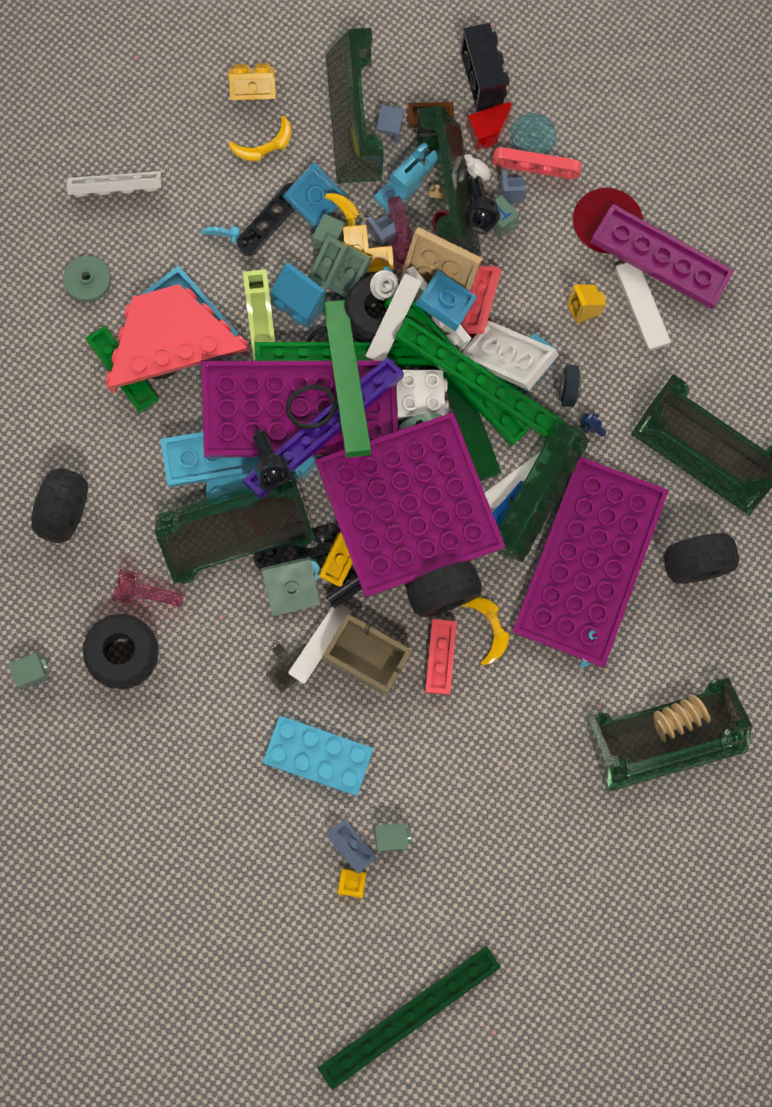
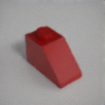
M511 101L468 115L466 128L476 150L491 148L498 142L510 117Z

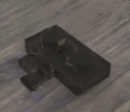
M279 642L271 647V651L281 662L266 673V675L281 694L299 681L288 672L306 647L305 643L290 655Z

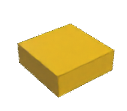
M342 869L338 894L363 898L367 873L360 872L358 874L354 870Z

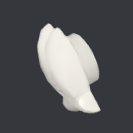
M470 154L464 155L467 170L473 178L480 176L484 180L490 179L491 171L483 161L473 158Z

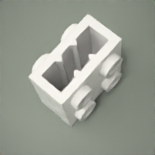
M402 370L404 378L396 384L398 423H403L412 417L426 413H437L442 416L449 413L448 401H445L444 392H447V378H443L442 370Z

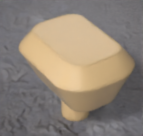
M430 185L427 193L429 197L443 199L446 195V189L443 186Z

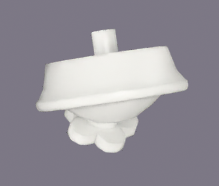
M387 270L377 272L370 282L372 294L380 300H389L396 293L399 286L396 275Z

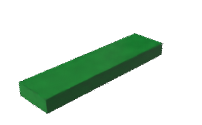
M104 325L86 337L85 340L107 371L112 372L114 365L112 363V355L114 350L118 349L119 344ZM145 380L120 387L139 414L159 402L158 397Z

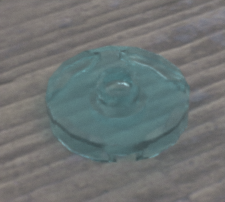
M531 113L517 119L513 124L510 137L516 150L546 155L554 147L557 135L551 120L544 115ZM535 132L537 136H533L530 133Z

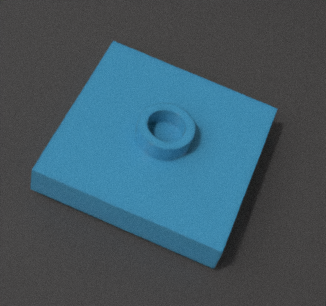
M314 162L282 197L315 230L323 215L329 216L338 206L326 199L325 195L329 193L339 194L344 197L346 195Z
M437 270L416 305L456 331L477 296Z

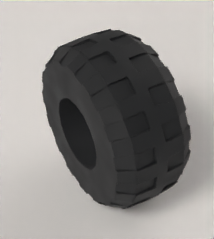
M372 275L356 282L347 293L344 302L345 312L350 318L352 335L359 342H372L383 320L370 317L365 310L372 304H384L387 301L377 299L370 290Z
M58 468L51 470L46 475L37 493L31 516V528L38 537L55 543H62L71 539L80 523L87 501L88 482L82 474Z
M725 533L700 535L676 542L668 546L663 555L667 576L676 584L705 581L729 574L736 570L740 562L735 540Z
M464 561L435 569L417 577L408 584L406 592L413 612L419 617L425 618L455 609L476 599L481 594L482 584L475 566Z
M121 613L106 616L97 621L85 636L82 649L85 666L92 677L106 687L123 690L138 686L151 676L157 665L159 653L157 639L151 628L135 616ZM119 639L133 641L135 652L128 662L115 665L108 661L107 651L114 641Z

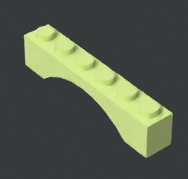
M266 269L243 272L254 361L255 342H275Z

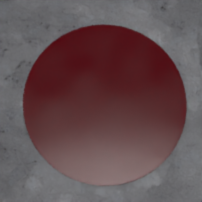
M598 188L592 190L578 201L574 209V230L578 238L594 251L610 254L593 245L590 241L612 204L643 220V214L638 203L630 195L619 189Z

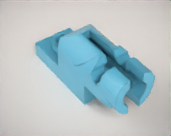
M422 143L414 150L413 154L409 155L390 175V181L374 196V201L390 215L422 185V179L439 161L438 154L434 150L427 156L426 149L428 144ZM426 157L425 164L423 165L421 161Z

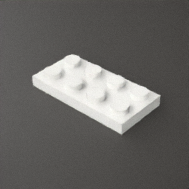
M489 320L484 334H476L461 352L494 375L527 390L533 387L559 355L555 348Z

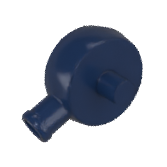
M585 413L581 417L579 422L584 428L583 432L598 433L601 437L607 433L601 427L602 422L598 419V414Z

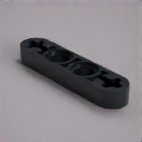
M294 183L286 184L239 236L237 245L242 255L253 256L293 213L295 209L289 203L288 205L285 203L286 200L282 195ZM276 206H280L284 209V213L280 216H275L271 213V210ZM260 223H266L270 228L267 232L261 233L256 227ZM252 240L253 247L247 246L244 248V242L249 243Z
M332 529L262 548L255 553L254 564L259 571H262L261 568L307 557L317 559L327 556L333 543L327 544V550L323 551L320 539L324 538V543L330 542L332 536L336 535L337 537L340 530ZM310 541L316 542L319 546L318 551L314 554H310L305 550V545ZM285 548H292L295 551V557L291 560H285L281 556L282 551ZM273 551H277L280 563L276 564V559L269 560V565L264 566L263 563H258L262 555H266L267 558L275 557Z

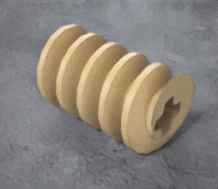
M695 695L690 696L689 701L683 699L680 701V705L674 703L671 705V709L665 707L662 709V713L656 711L653 714L656 731L664 742H666L665 734H668L672 739L675 738L674 730H677L681 735L684 734L683 726H686L689 731L693 730L692 722L701 727V718L707 723L711 722L707 708Z

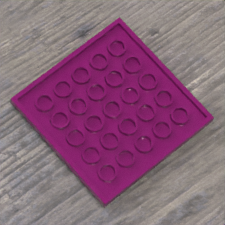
M453 412L369 441L371 455L346 458L345 450L315 460L365 598L408 584L417 577L435 569L458 562H469L505 549V544Z

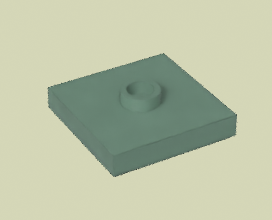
M309 557L261 568L272 616L320 605Z

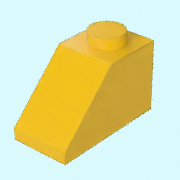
M577 284L572 288L567 305L576 324L602 314L606 299L602 291H598L596 285Z

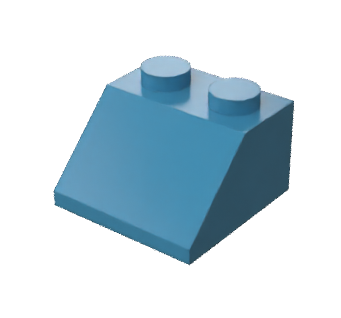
M287 262L270 292L271 303L277 310L287 312L291 320L297 325L301 326L302 324L309 328L324 310L325 290Z

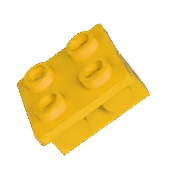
M269 63L256 64V68H247V64L233 65L234 68L229 69L230 100L276 99L275 67H270Z

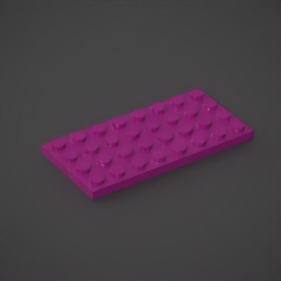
M201 361L204 458L260 457L253 436L256 435L255 431L258 429L261 432L264 430L267 432L273 451L276 452L303 429L294 425L287 417L286 404L292 393L303 386L320 385L333 392L337 400L332 362ZM357 361L359 379L361 380L382 361ZM396 384L365 410L369 441L398 431ZM307 390L300 393L293 400L291 413L297 421L309 424L328 408L332 401L323 391ZM342 430L311 457H325L345 450Z
M578 456L512 633L604 668L669 490ZM591 630H594L596 632L592 634V637H596V639L591 640L589 638V632Z

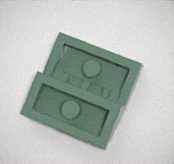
M328 235L308 278L346 298L347 293L354 284L364 278L373 257Z

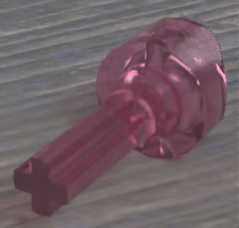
M390 197L387 202L397 232V237L393 239L391 246L397 263L404 264L414 232L410 230L401 197Z
M125 569L119 570L118 585L114 590L113 601L131 605L132 599H135V596L142 599H149L178 607L182 606L184 594L148 586L143 583L139 584L137 572Z

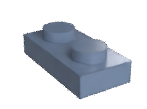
M345 819L326 834L358 874L377 859Z

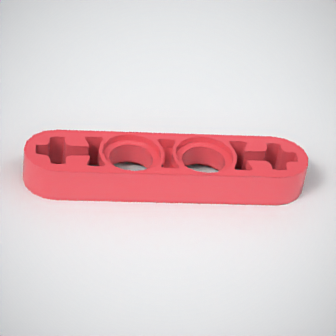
M502 147L494 150L492 163L501 168L566 179H577L581 176L582 163L575 159Z

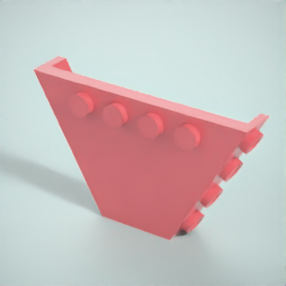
M178 284L132 297L131 304L126 306L124 314L126 318L125 326H121L119 330L118 340L120 344L118 349H115L113 352L112 363L114 365L112 372L109 371L107 374L106 385L110 393L113 394L117 392L118 387L199 365L201 361H213L238 353L247 356L249 355L248 343L240 335L235 337L230 332V326L224 320L220 319L218 321L213 316L214 312L205 303L201 305L196 301L197 296L189 288L184 289Z

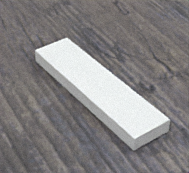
M628 263L617 265L614 270L647 352L670 345L671 341L643 272Z

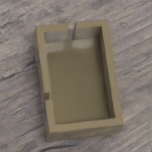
M347 613L325 650L322 660L387 697L398 679V675L401 674L409 660L412 650L372 627L368 635L365 634L367 624Z

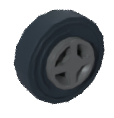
M566 365L564 373L561 374L559 397H561V406L574 407L580 395L581 375L579 366Z

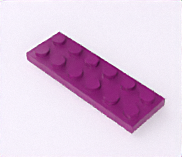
M614 204L611 205L590 241L593 245L712 310L735 271Z

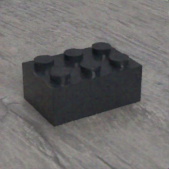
M490 23L463 28L460 54L476 112L503 104L504 98L507 97V86L510 84L507 71L504 72L502 67L504 65L503 54L501 51L498 52L497 33L492 31Z

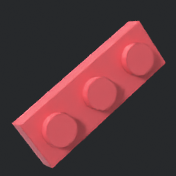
M498 266L479 267L471 289V293L476 295L477 298L461 322V326L467 333L484 334L502 272Z
M432 619L425 693L450 696L457 621Z

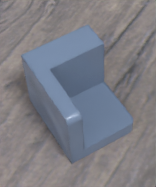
M381 105L377 132L394 135V143L397 144L399 143L404 109Z
M502 170L500 195L509 203L524 202L527 188L524 186V178H508L507 170Z
M386 215L375 221L371 216L367 218V230L379 246H388L401 238L402 228L397 221L391 223Z

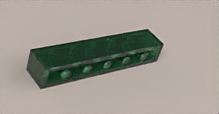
M559 422L556 423L498 528L505 544V549L497 552L499 555L523 563L526 555L531 551L532 544L537 535L542 531L543 524L548 515L553 511L554 504L559 495L564 491L565 485L570 475L575 471L581 455L587 449L589 439L581 428Z

